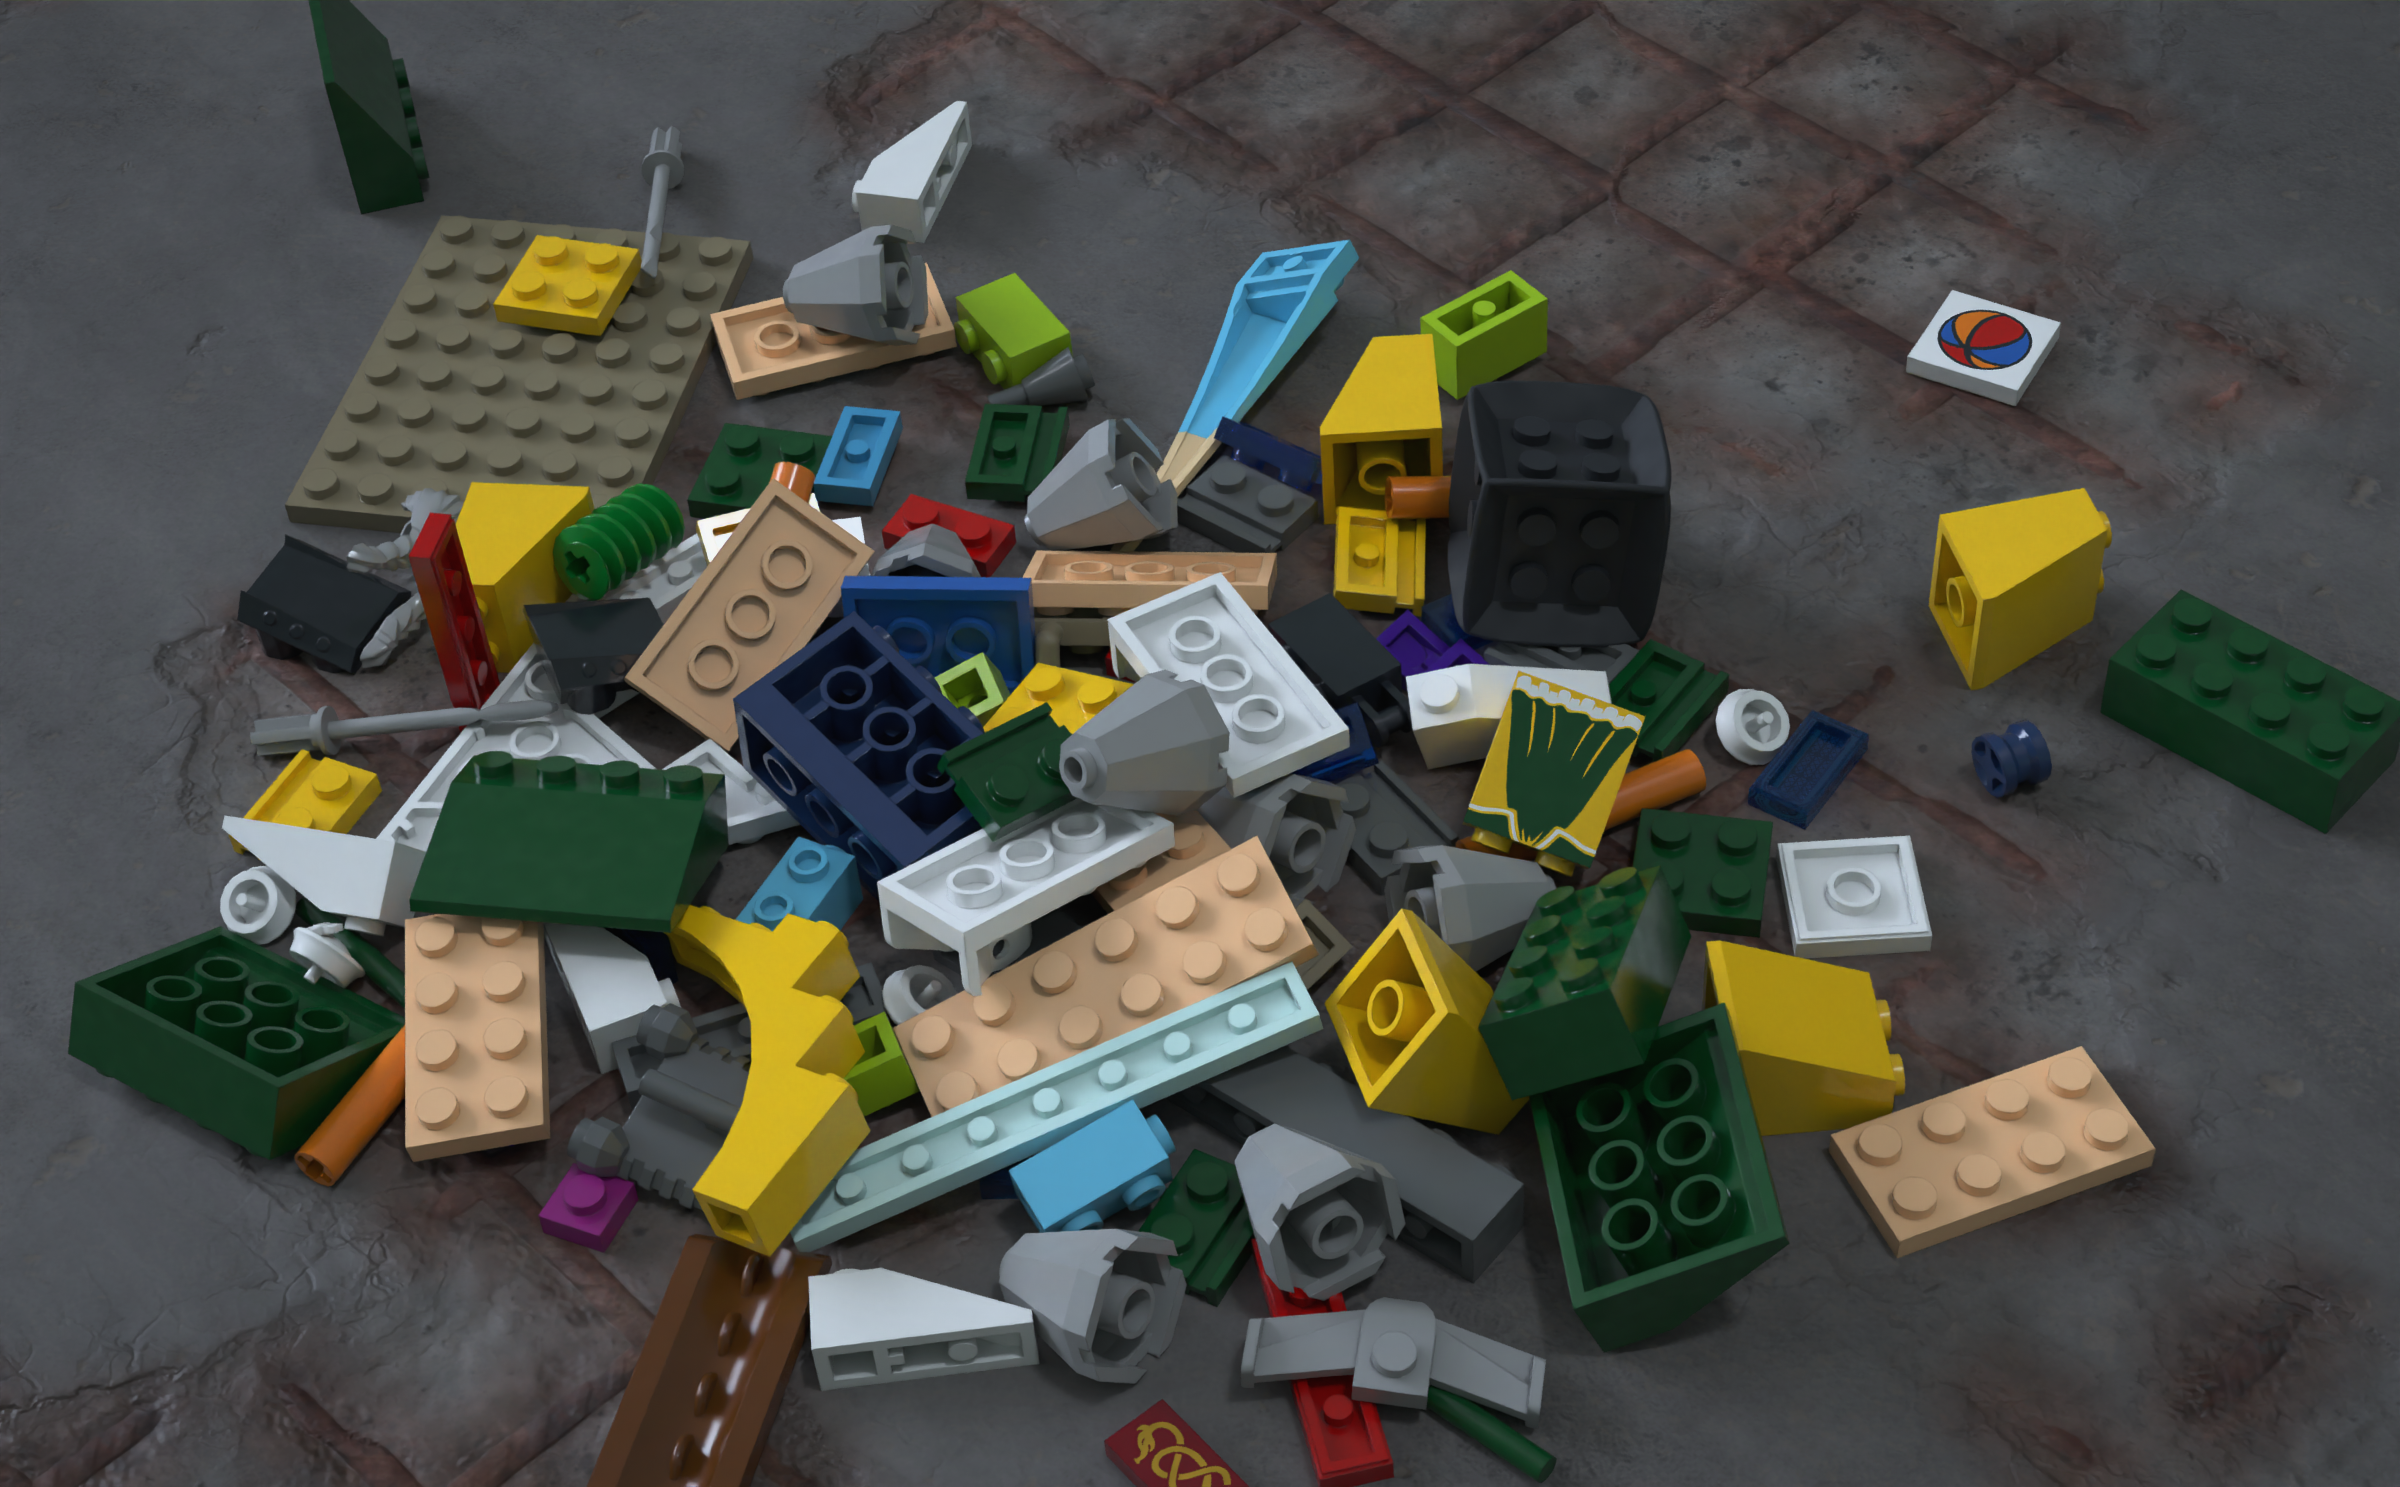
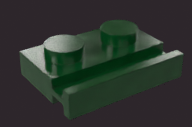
M985 404L965 479L967 499L1025 502L1027 495H1030L1062 460L1070 426L1068 407H1059L1058 413H1043L1042 406Z
M1650 639L1609 684L1613 705L1645 716L1632 755L1638 757L1640 753L1654 758L1655 762L1675 754L1728 693L1729 674L1720 671L1718 675L1704 670L1705 663Z
M1047 702L943 753L937 765L942 775L948 773L956 783L954 791L993 842L1077 799V797L1072 796L1069 788L1062 780L1059 769L1061 744L1072 734L1065 725L1059 727L1052 719L1050 714L1053 709Z
M1194 1149L1139 1229V1232L1152 1233L1174 1241L1178 1256L1168 1255V1259L1172 1267L1183 1271L1187 1285L1185 1294L1189 1295L1191 1291L1204 1295L1207 1297L1208 1304L1218 1307L1252 1254L1251 1239H1254L1255 1235L1239 1183L1236 1166Z

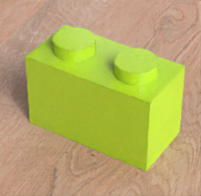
M1510 270L1420 317L1421 334L1433 335L1438 385L1458 400L1466 396L1472 386L1492 382L1546 353L1548 298Z
M1016 273L955 297L959 320L954 323L956 339L966 354L973 353L982 363L987 378L994 385L999 383L1004 389H1008L1021 384L1022 379L1067 347H1069L1072 354L1069 330Z

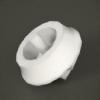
M1739 689L1728 694L1718 706L1715 720L1717 734L1724 748L1735 759L1749 765H1765L1779 756L1785 747L1790 724L1785 708L1773 695L1754 689Z
M267 865L252 867L234 876L225 886L220 900V912L224 922L227 924L228 930L258 945L268 944L280 937L291 924L296 910V892L294 887Z
M319 923L308 928L298 927L293 931L294 940L289 953L297 962L308 969L304 976L308 982L315 985L320 976L346 988L352 981L365 975L363 967L351 957L346 946L333 935V933L344 930L343 923Z
M923 965L895 971L885 980L882 990L884 1007L896 1025L958 994L952 982L946 976L932 967Z

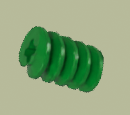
M641 483L628 487L622 494L611 498L605 505L594 509L590 515L580 518L574 525L563 529L556 537L553 557L560 579L570 592L582 600L597 601L602 599L608 591L617 589L623 581L633 578L639 570L648 568L654 560L663 558L671 548L679 546L683 541L685 532L683 515L677 503L665 491L653 485Z

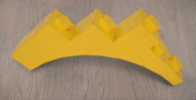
M689 905L671 933H662L677 963L713 979L742 1003L748 1012L751 1022L752 1060L742 1105L722 1148L692 1191L716 1236L770 1257L870 1133V1128L858 1105V1094L844 1080L865 1053L853 1025V1015L840 1002L860 978V974L848 949L849 942L846 936L829 922H814L788 913L777 927L771 931L759 923L747 924L722 916L719 912L707 906L698 908Z

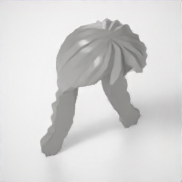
M424 488L423 491H416L414 495H407L406 501L401 503L404 511L412 512L411 520L405 524L400 537L393 542H384L377 547H368L364 543L354 545L346 556L348 571L363 574L371 569L396 571L398 568L409 569L411 564L408 556L430 512L451 514L456 524L464 501H461L460 495H448L444 490L435 491L432 488ZM419 592L385 618L380 628L374 634V637L362 651L360 661H362L363 668H375L386 665L391 652L395 651V647L398 646V641L407 639L409 632L420 629L421 620L426 619V614Z

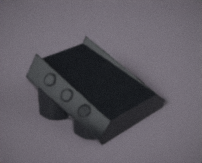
M285 534V543L281 550L247 592L241 590L237 620L256 630L262 651L268 657L285 660L305 652L312 656L313 662L319 670L330 673L347 671L355 675L362 666L360 656L364 647L374 637V634L380 628L385 618L411 598V591L368 571L363 574L350 572L347 569V561Z
M650 598L524 605L523 609L540 662L560 704L567 703L573 711L591 715L608 709L615 701L616 692L630 689L639 692L624 681L625 676L664 625Z

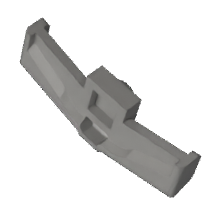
M1383 1297L1370 1303L1365 1310L1249 1319L1241 1365V1386L1243 1388H1254L1255 1383L1354 1374L1352 1400L1426 1410L1429 1385L1525 1420V1426L1537 1428L1546 1359L1435 1318L1434 1312L1423 1302Z

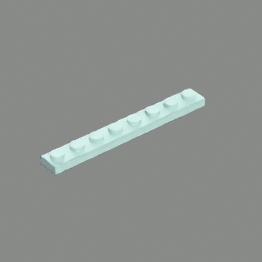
M1293 962L1284 964L855 1150L790 1231L793 1241L799 1252H812L1035 1155L1132 1099L1139 1109L1320 1031L1323 1029L1320 1015Z

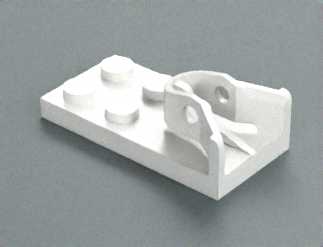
M1221 572L1108 619L1112 665L1118 679L1127 677L1138 682L1147 674L1166 669L1178 674L1174 678L1177 681L1194 680L1205 685L1230 732L1229 751L1219 753L1218 770L1227 768V783L1225 787L1233 798L1350 747L1348 726Z
M1077 798L994 842L984 829H981L877 882L885 941L896 949L940 950L944 952L956 950L959 952L962 984L965 991L975 997L982 995L981 986L991 973L1003 970L1028 949L1032 940V921L1080 896L1092 893L1100 885L1131 869L1143 866L1148 860L1174 847V824L1154 812L1091 804ZM1004 940L1002 951L997 956H993V948L996 943Z

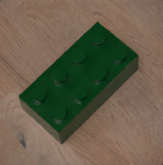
M2180 590L2109 659L2100 710L2101 714L2324 834L2329 832L2396 760L2400 744V701L2183 590Z
M1661 866L1640 872L1635 867L1622 868L1605 876L1597 885L1577 891L1572 886L1559 887L1549 891L1537 900L1478 1026L1512 1101L1645 1063L1692 937Z

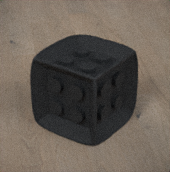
M1497 381L1479 384L1470 388L1463 404L1456 437L1449 495L1450 538L1447 556L1454 611L1458 624L1465 633L1484 640L1501 643L1582 648H1605L1621 644L1630 645L1644 640L1652 624L1662 582L1671 522L1670 488L1672 480L1670 456L1662 421L1654 402L1647 395L1610 385L1551 381Z

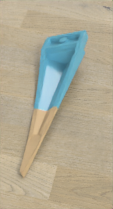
M1350 240L1264 252L1236 284L1223 326L1198 390L1178 434L1163 461L1164 465L1157 472L1160 483L1171 478L1177 492V497L1338 302L1334 292L1344 284V277L1359 259ZM1142 540L1115 543L1110 551H1134Z

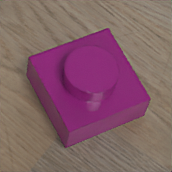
M573 1163L538 1217L543 1233L605 1253L639 1198L634 1182L618 1177H598L579 1170L577 1164Z

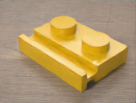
M1339 506L1336 521L1333 596L1346 609L1394 614L1395 607L1412 609L1413 615L1421 617L1425 600L1426 518H1418L1416 521L1388 519L1386 511Z
M301 749L243 818L347 834L379 796L382 789L376 773L327 757L319 761L311 758L309 751ZM229 834L235 852L243 855L246 850L249 851Z

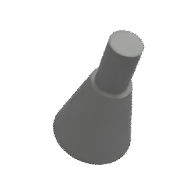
M1067 347L1022 379L1021 384L987 397L990 404L1031 406L1089 401L1085 389L1095 386V382L1084 354L1073 357L1069 347Z

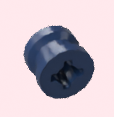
M2028 720L2010 724L2005 734L1998 736L1993 732L1975 737L1972 742L1971 753L1977 776L1986 790L1996 798L2014 793L2019 783L2026 782L2034 785L2048 780L2051 775V756L2046 741L2038 728Z

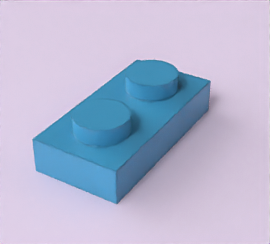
M844 406L813 484L816 501L865 506L874 505L903 430L900 411Z

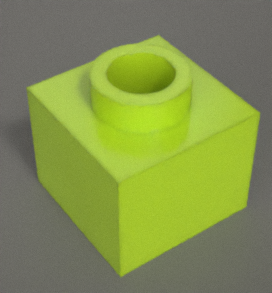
M983 652L935 677L942 694L957 709L960 706L968 708L978 718L983 727L1010 696L1001 672Z
M885 1011L854 1025L865 1053L844 1080L857 1092L859 1097L858 1105L863 1115L867 1116L919 1092L917 1082Z

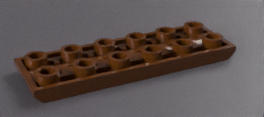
M701 1234L689 1236L586 1487H750L810 1325L808 1277L829 1274L832 1266L831 1256L778 1248L769 1257L723 1238Z

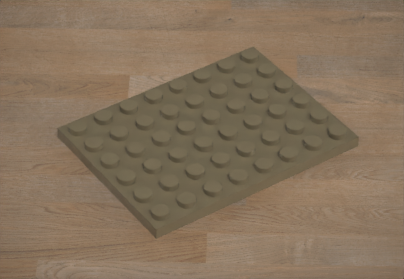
M441 215L285 503L290 522L401 533L405 524L411 520L412 512L403 510L401 503L406 501L407 495H414L416 491H423L424 488H432L435 491L444 490L448 495H460L461 501H464L471 482L589 486L593 506L596 509L599 506L605 505L611 498L622 494L630 486L639 483L653 485L717 340L710 314L732 308L753 260L751 242L723 237L710 238L662 233L656 277L652 279L640 270L602 335L595 336L498 322L493 304L537 235L639 249L642 261L646 232L625 231L617 228L601 229L576 227L566 224L552 225L519 222L516 220L503 221Z

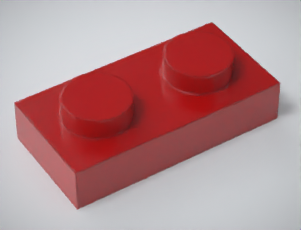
M910 494L882 530L884 548L888 550L909 531L930 524L956 532L981 577H991L1017 543L1015 525L914 494Z

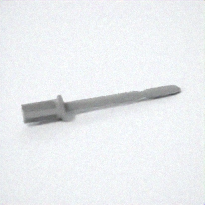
M673 126L667 132L659 127L653 131L649 154L645 156L641 168L643 178L652 186L640 270L652 279L657 275L668 189L677 186L684 176V165L680 158L682 143L679 142L680 131Z
M527 700L496 704L482 710L477 708H450L339 720L333 707L323 706L314 714L255 720V732H250V739L252 745H257V755L260 757L299 753L301 749L309 752L321 750L323 754L332 756L338 753L341 739L458 727L470 725L481 720L501 722L533 719L550 715L557 711L559 706L551 701Z

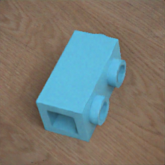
M798 836L735 920L747 924L759 923L773 931L789 913L814 922L826 921L841 930L863 900L855 856L846 853L834 845H822Z
M1132 1099L1009 1170L1015 1193L1039 1233L1099 1230L1104 1226L1103 1220L1125 1207H1128L1131 1211L1141 1209L1154 1202L1164 1193L1166 1189L1165 1184L1173 1180L1168 1155L1175 1152L1176 1148L1158 1116L1154 1114L1145 1119Z

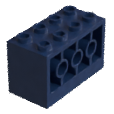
M855 611L733 698L744 769L820 844L834 845L846 853L854 855L860 884L879 903L878 881L983 829L954 791L956 783L948 773L942 775L937 768L943 753L985 733L983 726L968 708L960 706L957 709L942 694L938 682L926 668L922 666L914 668L900 655L895 641L885 629L880 626L872 628Z

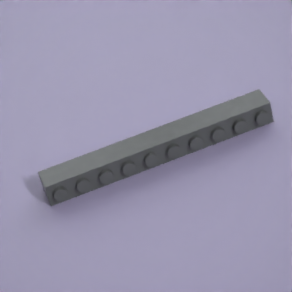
M1060 909L1049 912L1031 922L1032 940L1030 946L1007 967L1083 927L1078 925L1068 913ZM1004 940L996 943L993 948V956H997L1002 951ZM933 950L934 960L961 975L959 952L956 950L952 952ZM1001 970L992 972L990 976L1000 972ZM1288 1045L1165 1098L1244 1145L1250 1135L1275 1123L1298 1130L1382 1164L1397 1181L1405 1225L1397 1238L1473 1284L1524 1227V1183L1518 1181L1507 1168L1498 1163H1487L1460 1147L1451 1136L1439 1129H1429L1406 1115L1368 1108L1361 1089L1346 1081L1335 1068L1324 1063L1317 1064L1291 1049Z

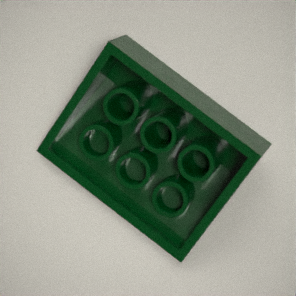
M308 0L324 85L361 215L424 201L420 180L430 178L403 58L393 60L388 39L349 0Z
M489 751L474 755L450 784L409 899L410 911L671 933L729 846L725 774L703 773L702 769L690 765L674 766L667 770L639 768L638 764L625 760L596 765L576 763L573 758L567 756H550L541 760L513 758L510 753L503 751Z
M220 926L75 982L68 1054L94 1067L101 1075L115 1078L145 1094L149 1100L164 1104L189 1117L198 1126L215 1131L244 1146L251 1154L271 1160L304 1145L405 1025V1017L322 976L314 985L304 978L308 969Z
M1725 1003L1658 1026L1645 1063L1642 1065L1529 1096L1573 1310L1604 1353L1673 1330L1790 1244L1730 1012Z

